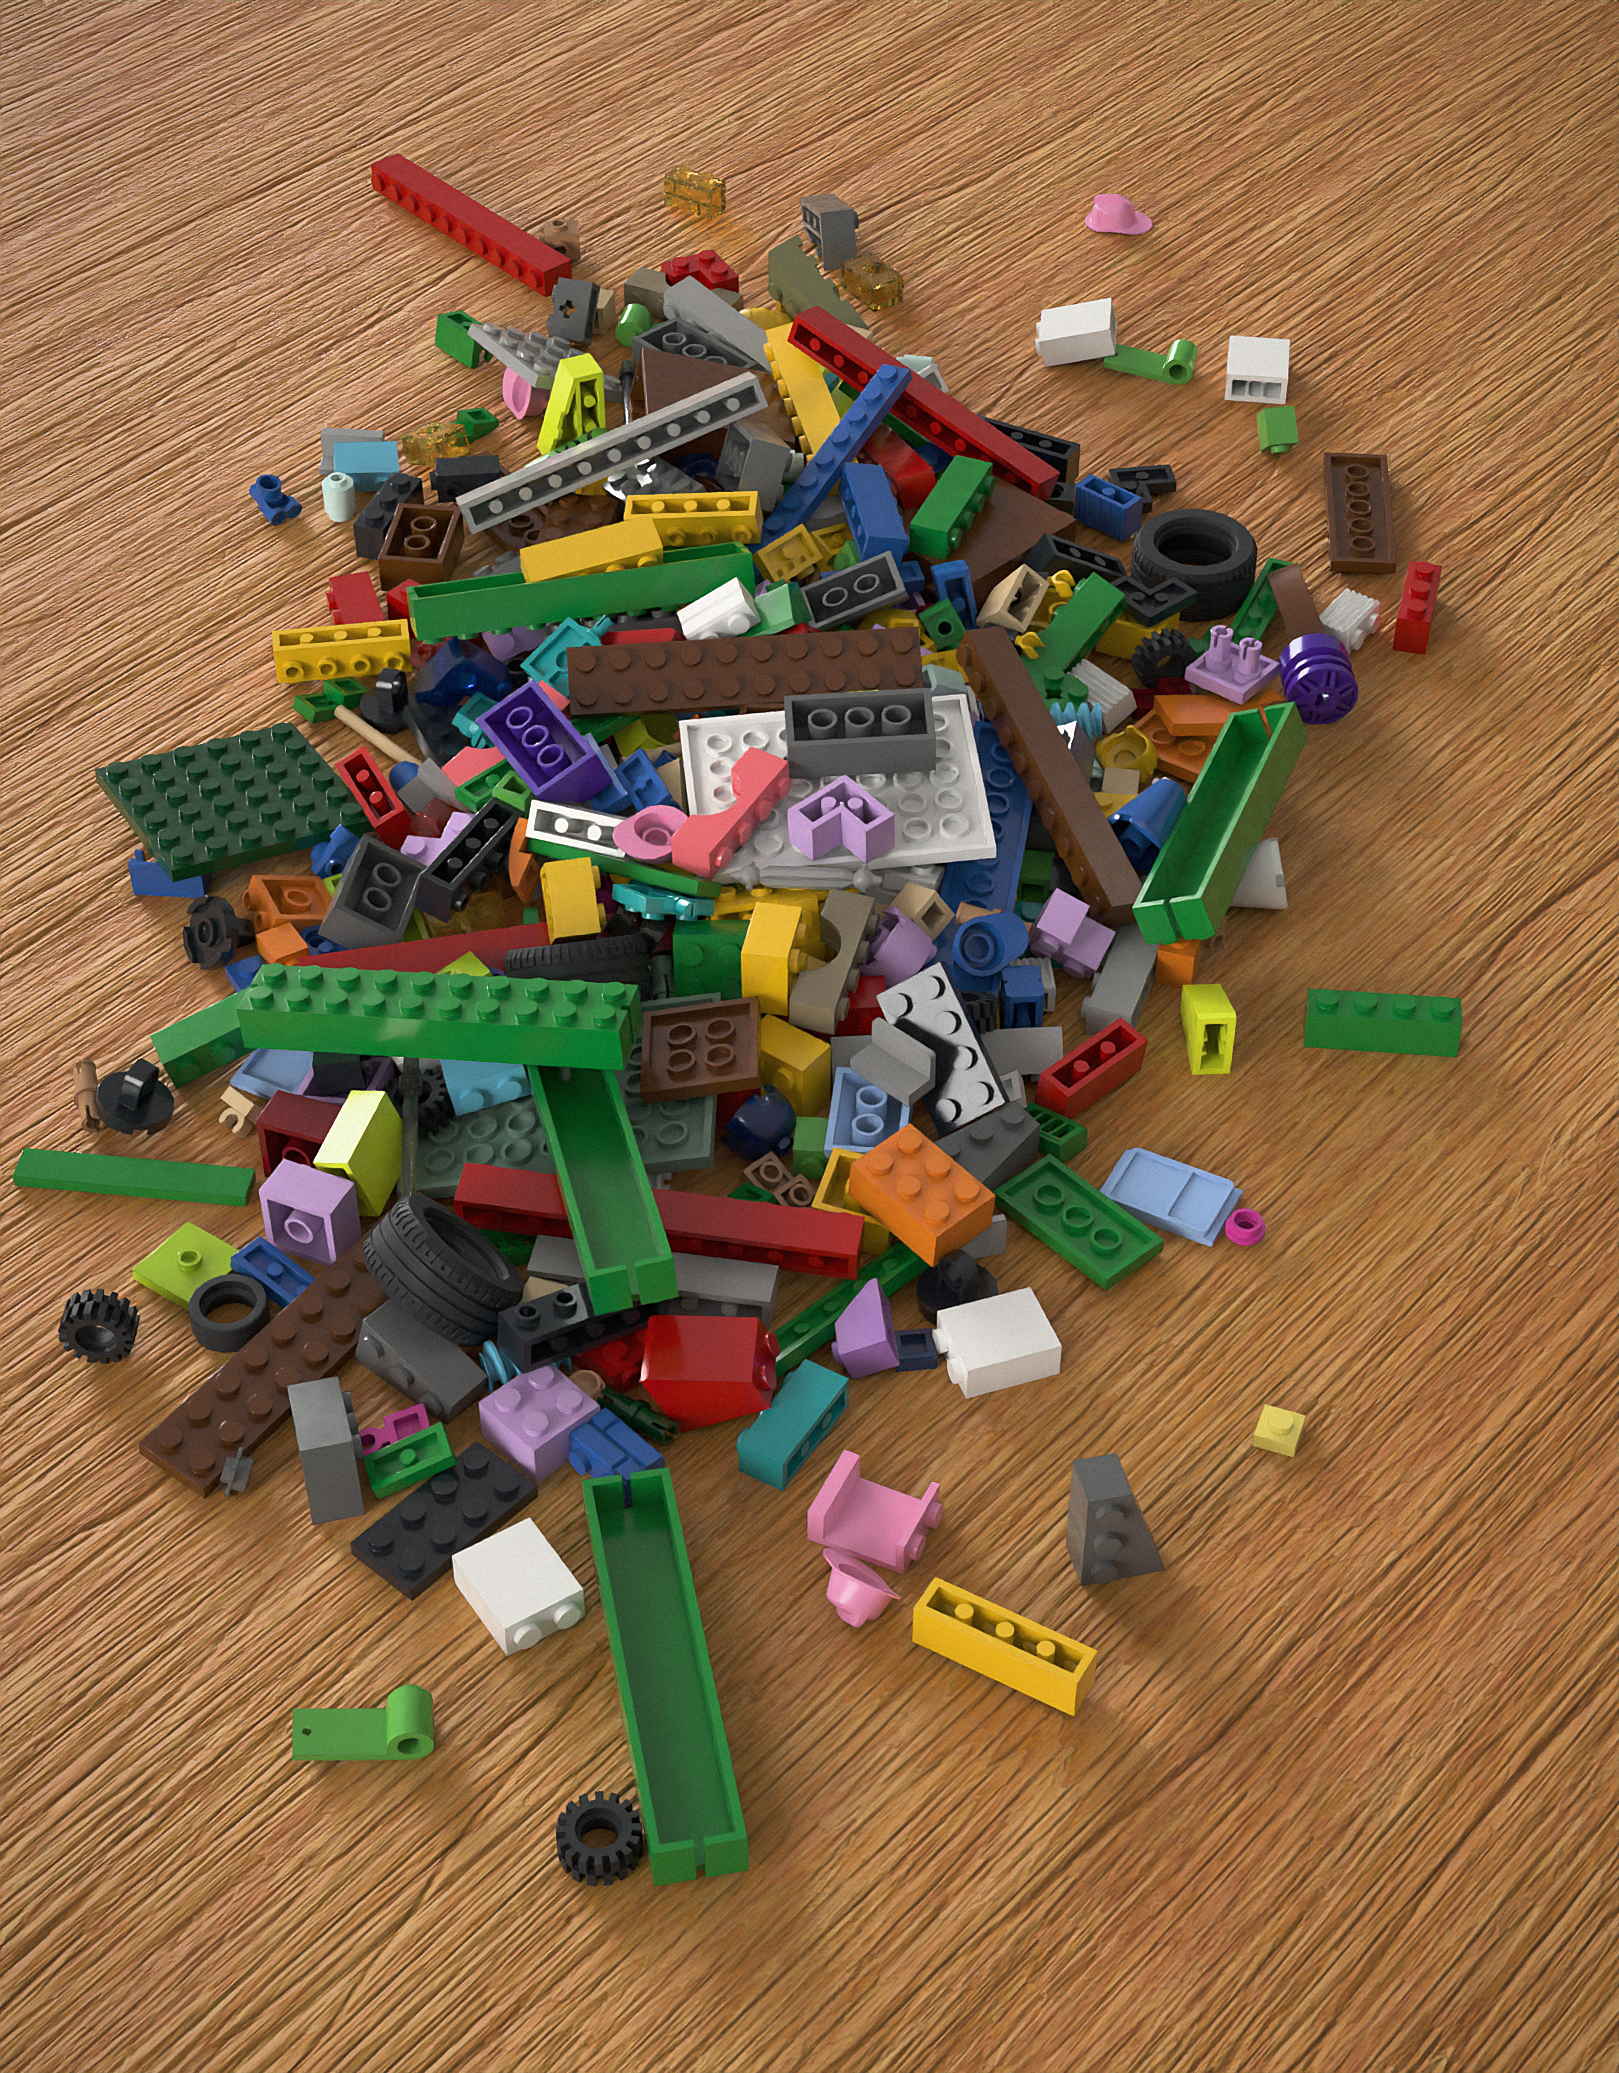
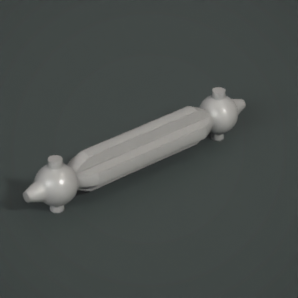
M748 861L747 865L741 870L731 873V878L740 881L746 886V891H753V887L759 883L768 888L830 890L832 888L843 891L854 886L859 890L860 895H866L868 890L875 885L882 884L883 881L882 877L873 875L868 870L867 865H861L860 869L855 873L846 868L772 865L760 870L755 866L754 861Z

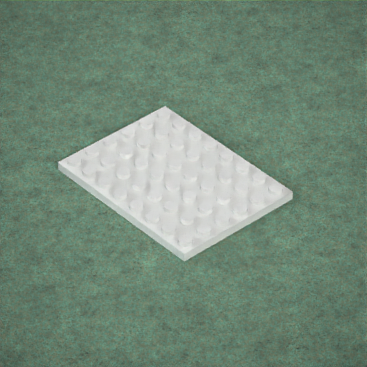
M966 694L931 697L936 734V771L848 775L850 779L894 814L895 846L867 864L843 844L814 862L789 842L788 809L842 776L791 779L792 784L788 795L784 799H780L772 807L767 820L758 824L745 845H741L732 854L727 867L724 869L720 868L711 881L722 884L739 883L740 881L731 878V873L741 870L747 865L748 861H754L755 866L760 870L772 865L846 868L852 872L859 870L861 865H867L868 870L996 858V843ZM785 711L679 721L690 815L717 814L727 810L737 802V798L733 796L731 768L750 746L787 760ZM697 874V877L706 879V878L702 877L701 875H698V874Z

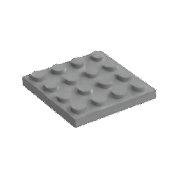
M485 322L484 325L471 323L467 333L533 387L552 390L560 360L585 354L579 350L572 349L569 346L570 342L562 337L554 336L553 339H549L543 334L531 331L529 335L514 327H508L507 330H504L489 322ZM603 373L604 400L623 403L620 380Z

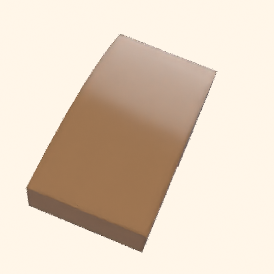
M772 1151L742 1170L739 1176L743 1183L748 1181L774 1194L776 1205L811 1208L817 1193L801 1173L793 1177Z

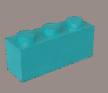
M807 1359L802 1362L795 1372H789L782 1383L781 1390L772 1400L771 1408L760 1411L759 1418L751 1428L746 1427L739 1435L736 1443V1450L739 1455V1471L778 1490L784 1491L849 1407V1378Z

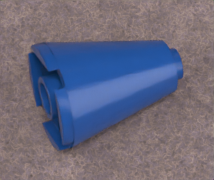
M1168 779L1158 780L1107 818L1132 867L1135 870L1144 871L1142 874L1144 876L1149 875L1186 801L1184 790L1175 781Z

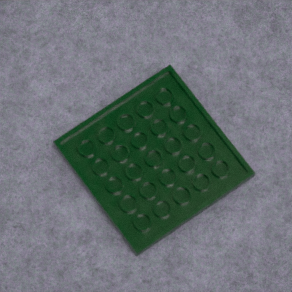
M292 722L277 723L270 728L257 731L248 730L239 735L224 739L214 738L207 741V743L195 746H180L174 749V751L161 754H147L140 759L128 762H113L107 767L95 769L96 782L173 883L314 847L321 842H330L332 840L330 835L340 824L355 836L376 831L351 790Z

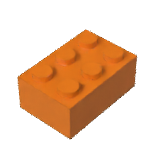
M911 1123L851 1163L848 1195L932 1268L938 1265L939 1260L954 1250L963 1247L992 1224L995 1194Z

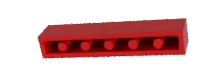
M886 424L879 425L856 455L858 463L883 466L886 478L891 483L890 490L892 496L896 497L897 504L904 511L923 505L937 484L933 468Z

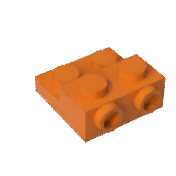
M252 875L249 888L243 894V907L245 911L253 912L255 916L254 927L257 933L267 931L287 922H290L296 931L300 933L307 927L322 924L332 898L320 876Z

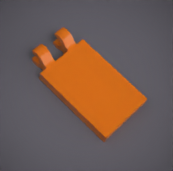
M1271 689L1259 698H1255L1253 695L1241 705L1229 701L1221 695H1155L1153 708L1171 736H1217L1220 734L1230 713L1259 708L1267 731L1271 735V729L1264 709L1273 701H1282L1283 696L1280 691Z
M1154 708L1133 725L1151 738L1156 748V754L1160 757L1157 760L1156 769L1194 784L1219 736H1171Z

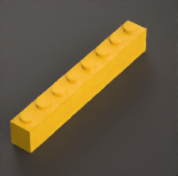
M793 323L766 330L768 343L763 344V349L767 362H770L773 378L775 381L778 380V389L781 398L784 399L789 418L793 417L791 418L796 436H800L799 442L803 455L809 454L806 456L807 463L809 464L841 419L818 362L787 341ZM856 456L851 463H858ZM840 478L827 496L839 495L838 486Z

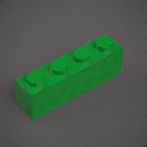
M959 455L954 457L910 523V552L946 560L952 550L959 547L965 530H970L976 513H981L987 496H992L994 492L996 478L992 477L993 463Z
M1095 572L1087 580L1083 578L1074 588L1073 597L1066 605L1061 604L1055 610L1049 626L1045 630H1039L1036 633L1045 646L1033 648L1039 657L1037 659H1029L1026 654L1024 656L1019 655L1030 677L1044 673L1046 668L1052 666L1062 668L1064 673L1071 672L1077 663H1081L1082 659H1085L1128 607L1125 594Z
M251 986L150 1035L161 1063L176 1089L258 1049L244 1047L236 1010L246 991L252 989Z
M1308 988L1303 1019L1304 1047L1457 1057L1463 1025L1461 998Z

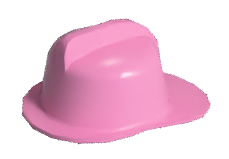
M1105 194L1095 196L1093 211L1086 216L1085 225L1089 229L1099 232L1138 235L1150 231L1152 221L1145 214L1135 211L1133 203L1125 196Z
M507 366L503 378V397L507 407L519 420L523 419L524 416L540 415L544 408L548 406L550 399L548 390L533 387Z
M650 806L619 823L614 828L612 837L614 843L621 851L635 857L639 862L655 865L665 864L672 861L671 837L688 817L684 812L671 806Z
M825 1548L822 1551L825 1559L832 1567L827 1589V1599L836 1606L837 1614L845 1622L856 1628L860 1627L866 1619L876 1620L892 1598L900 1599V1596L892 1592L875 1571L861 1561L833 1548Z

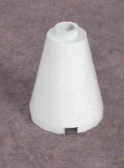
M1277 837L1268 838L1258 843L1230 906L1279 910L1288 908Z

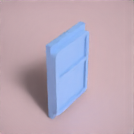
M258 1048L250 1054L231 1078L230 1083L236 1088L271 1100L277 1090L296 1094L312 1066L313 1052Z
M1142 1148L1126 1149L1119 1161L1116 1162V1166L1104 1185L1100 1188L1101 1193L1138 1221L1209 1247H1213L1227 1219L1231 1216L1243 1195V1190L1235 1188L1234 1183L1229 1179Z

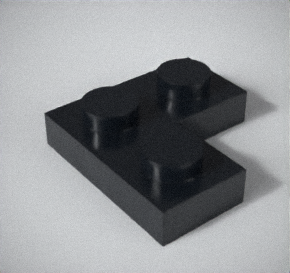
M1170 464L1109 469L1108 471L1109 483L1144 499L1141 508L1143 509L1142 513H1152L1153 501L1150 494L1162 495L1164 493L1176 492L1177 481Z
M1124 575L1110 583L1126 596L1128 607L1124 610V613L1147 628H1151L1195 604L1197 601V591L1175 577L1166 580L1152 589H1148L1128 575Z

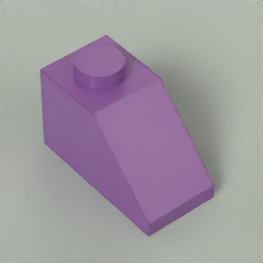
M874 1278L865 1284L835 1322L837 1341L831 1343L833 1355L838 1366L845 1365L853 1380L900 1365L890 1302L878 1279Z

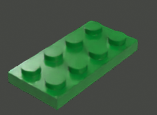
M1048 1154L993 1191L995 1194L994 1204L1104 1290H1108L1163 1251L1164 1239L1051 1154Z

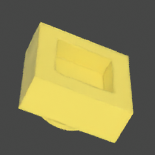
M1265 1404L1254 1433L1252 1446L1294 1457L1305 1426L1306 1415Z

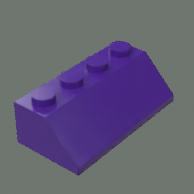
M534 678L475 719L539 801L585 802L613 782L596 752Z

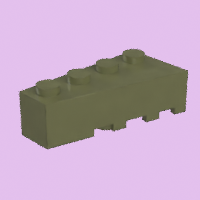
M798 235L768 251V292L775 301H779L786 308L787 313L792 319H795L797 314L818 305L847 325L869 330V327L847 299L840 300L839 292L830 277L827 279L822 277L817 268L819 263L812 254L806 256L800 247L803 245V242Z

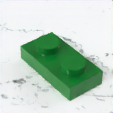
M442 1422L364 1457L372 1490L379 1500L458 1464L448 1431Z

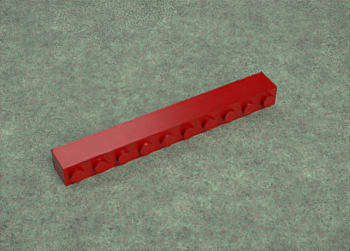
M397 153L371 164V183L374 190L542 296L548 297L552 295L554 285L558 284V277L572 279L571 259Z
M818 305L795 316L787 341L861 393L882 364L910 369ZM910 369L913 379L889 410V413L952 457L959 455L993 463L992 474L1043 502L1050 498L1060 475L1059 471Z
M620 911L606 913V925L603 926L600 934L595 939L640 934L647 942L648 951L646 954L649 955V958L658 955H668V952H673L674 926L672 914H665L664 920H651L641 917L642 913ZM547 922L304 956L299 957V965L304 967L316 965L322 968L340 969L353 967L358 970L376 971L390 969L395 972L413 973L427 971L435 974L471 951L485 966L500 969L506 973L503 959L508 950L550 945Z
M465 1162L453 1200L456 1214L475 1228L532 1236L545 1235L574 1239L555 1174ZM651 1187L671 1252L777 1265L779 1270L851 1280L857 1279L864 1245V1216Z

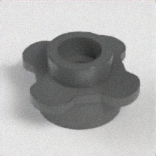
M241 1446L236 1458L227 1456L220 1482L228 1484L224 1495L226 1497H229L231 1489L244 1493L254 1459L242 1456L244 1447Z

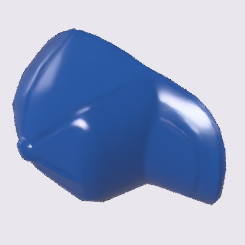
M999 912L979 916L959 927L952 941V955L954 961L962 970L972 975L984 977L1002 970L1021 956L1028 947L1029 937L1023 921L1013 912Z

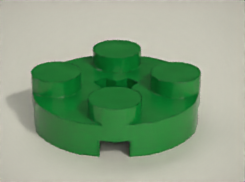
M1048 667L1044 670V673L1031 676L1049 712L1054 702H1058L1062 712H1064L1068 702H1072L1076 712H1078L1082 702H1086V704L1088 702V686L1078 678L1064 673L1060 667Z

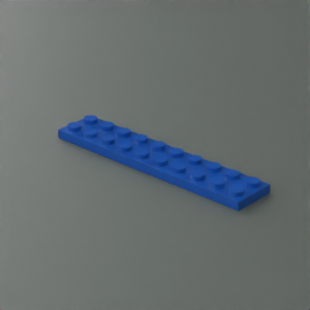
M975 721L973 734L996 843V858L946 863L940 897L955 916L933 941L932 944L937 947V952L933 959L926 964L925 969L938 962L946 961L958 989H963V991H969L970 989L976 990V992L987 991V993H993L996 996L997 1002L1002 970L992 975L980 977L962 970L954 961L951 945L959 927H961V925L955 924V917L962 901L991 911L997 908L1003 910V912H1013L1033 802L1029 799L1019 774L1015 772L1007 751L1000 744L998 734L992 723Z

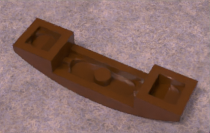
M1298 563L1267 574L1266 576L1291 640L1293 641L1307 634H1326Z

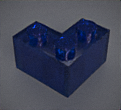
M458 635L453 636L412 678L418 703L430 704L432 706L458 705L465 696L471 698L477 691L496 702H501L514 689L508 667L505 663L467 639H458Z

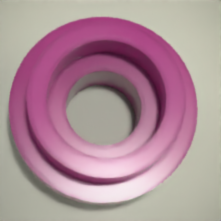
M1243 1208L1234 1211L1225 1223L1226 1236L1238 1245H1255L1261 1242L1265 1236L1266 1227L1262 1217L1252 1209Z

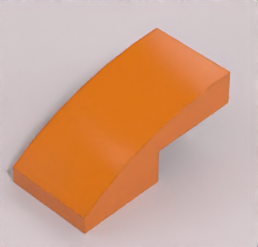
M519 817L511 840L509 876L511 885L521 901L529 904L539 882L541 869L534 859L536 853L529 852L527 849L529 837L525 835L528 819Z

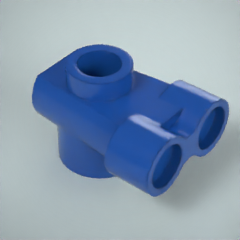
M265 474L259 476L256 483L251 485L249 489V494L257 502L258 509L263 512V516L275 526L282 523L287 517H297L302 511V505L293 496L288 497L281 491L282 482L277 476Z
M342 824L330 835L332 838L330 842L325 841L317 844L311 852L310 858L313 865L310 869L315 875L320 876L321 879L343 873L348 859L361 840Z

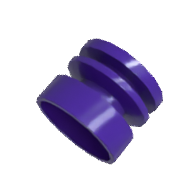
M1316 633L1297 638L1284 648L1278 659L1280 663L1279 676L1284 687L1286 702L1295 701L1303 723L1312 725L1330 724L1342 719L1353 709L1358 700V685L1343 642L1334 636Z

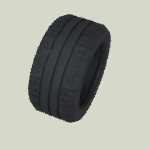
M1203 509L1168 511L1152 518L1136 534L1133 543L1131 578L1148 589H1152L1166 580L1175 577L1197 591L1196 603L1180 611L1179 620L1188 622L1217 620L1233 614L1243 605L1254 585L1258 549L1254 538L1246 527L1225 514ZM1184 564H1198V565H1204V566H1191V565H1184Z
M640 934L508 950L503 959L504 969H506L505 976L508 978H544L546 980L558 981L582 980L594 983L620 982L622 984L638 985L640 1002L649 1000L653 992L652 981H650L651 971L648 968V965H650L649 955L646 954L648 951L647 942Z
M420 1195L401 1198L364 1242L363 1261L373 1279L384 1292L418 1322L441 1337L458 1345L473 1347L489 1340L498 1330V1312L517 1306L523 1298V1281L508 1258L473 1225L430 1198Z

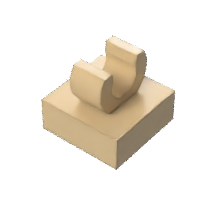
M229 1086L220 1098L232 1108L226 1109L221 1114L219 1122L230 1129L234 1122L238 1120L232 1132L240 1138H244L251 1131L252 1122L256 1124V1120L263 1109Z

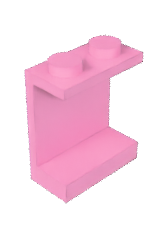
M844 1450L807 1511V1539L904 1575L911 1560L918 1561L921 1557L926 1543L925 1535L929 1528L936 1529L941 1520L944 1505L939 1503L940 1484L931 1482L922 1500L860 1478V1455Z

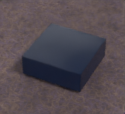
M932 1328L895 1331L900 1365L895 1367L896 1372L937 1369V1354L935 1343L932 1339Z

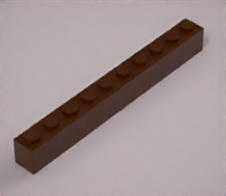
M1003 626L966 630L956 651L957 662L966 673L973 692L977 694L984 708L987 719L991 721L998 734L1000 744L1007 751L1015 772L1019 774L1027 790L1029 799L1038 810L1043 826L1049 831L1059 856L1063 858L1069 869L1073 883L1079 888L1086 904L1090 906L1088 909L1089 913L1096 922L1107 928L1137 924L1132 907L1143 885Z

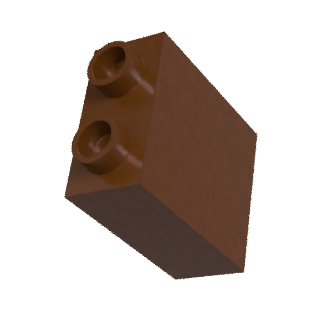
M642 347L628 397L629 423L749 371L757 376L768 407L743 417V419L768 425L791 450H795V453H803L799 442L800 436L794 435L795 431L791 420L793 417L789 418L784 399L781 398L778 389V380H774L772 373ZM729 424L660 453L657 456L693 479L695 475L715 479L714 476Z
M992 474V477L996 478V485L992 496H987L981 513H976L970 530H965L959 547L957 549L954 548L946 560L908 550L907 554H903L901 562L918 561L925 578V590L919 591L926 605L927 603H937L931 567L951 561L964 560L970 571L977 609L976 616L978 617L994 587L1023 565V559L1044 533L1075 543L1076 519ZM922 505L900 514L903 517L905 534L909 535L910 523Z

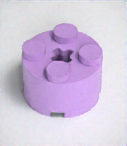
M889 907L882 911L887 916L879 921L876 936H869L867 942H870V950L865 965L859 963L857 969L860 970V976L884 975L886 990L916 975L923 965L933 959L937 952V947L932 944L931 937L897 907Z

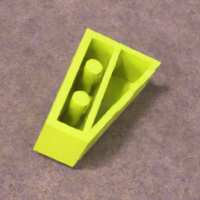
M590 353L560 360L536 445L543 456L592 429H606L603 371Z

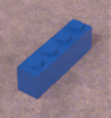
M845 462L838 492L860 561H866L890 550L897 567H900L903 554L908 553L910 538L908 534H905L903 517L898 513L896 497L892 496L890 490L891 483L886 478L883 466Z

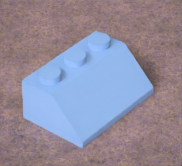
M837 1067L824 1155L830 1159L834 1147L866 1154L900 1129L912 1123L914 1103L908 1107L852 1071L851 1068Z

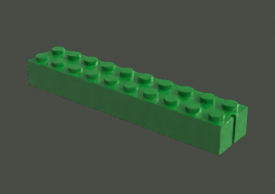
M740 541L663 551V564L530 583H526L523 572L518 571L406 587L411 627L417 640H424V644H438L445 641L444 637L458 635V639L465 640L478 637V632L492 631L494 635L511 633L514 627L526 626L527 630L542 629L549 622L559 621L561 625L568 617L579 623L580 618L593 616L594 620H600L603 615H606V617L611 619L614 617L613 613L627 612V615L630 616L642 615L647 613L648 608L660 607V610L663 611L677 610L681 608L680 604L694 603L736 577L749 593H756L752 553Z
M1295 701L1265 707L1264 713L1273 734L1271 738L1259 708L1229 714L1132 907L1147 945L1160 943L1170 945L1179 941L1182 936L1184 940L1194 938L1204 940L1217 934L1308 738Z
M279 963L262 964L251 983L252 989L246 991L236 1009L245 1048L625 1070L633 1050L632 1044L635 1045L643 1026L638 985L622 984L620 982L594 983L582 980L558 981L546 980L544 978L521 979L508 978L506 976H470L464 973L456 975L432 974L427 971L418 973L395 972L390 969L380 971L358 970L353 967L343 969L322 968L316 965L306 967L286 966Z
M524 1064L595 1316L632 1308V1301L640 1300L641 1305L679 1297L674 1258L614 1071Z
M669 1467L630 1473L632 1508L624 1509L621 1474L582 1480L584 1515L653 1885L660 1886L695 1880L696 1871L704 1870L706 1878L748 1871V1837Z

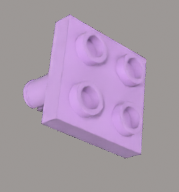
M1217 625L1211 629L1209 650L1186 668L1185 680L1198 685L1202 689L1221 695L1229 701L1242 705L1279 674L1280 663L1260 655L1262 643L1259 640L1255 642L1254 646L1255 639L1248 637L1242 639L1240 645L1231 642L1233 630L1230 628L1226 629V626Z

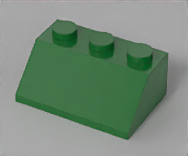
M782 579L766 586L767 593L757 598L754 593H750L761 622L736 637L775 635L802 622L808 623L812 621L813 618L798 583L786 584L785 580Z

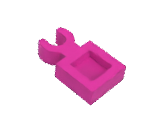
M420 1403L383 1417L385 1427L382 1429L365 1428L359 1431L362 1447L374 1444L372 1447L363 1450L364 1457L432 1426L424 1404Z

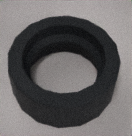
M239 1274L220 1275L207 1280L199 1286L189 1300V1316L192 1331L197 1341L209 1350L221 1353L238 1352L270 1322L267 1294L262 1285L251 1277ZM241 1303L253 1308L252 1313L247 1317L234 1323L220 1324L211 1322L206 1318L215 1308L225 1304Z

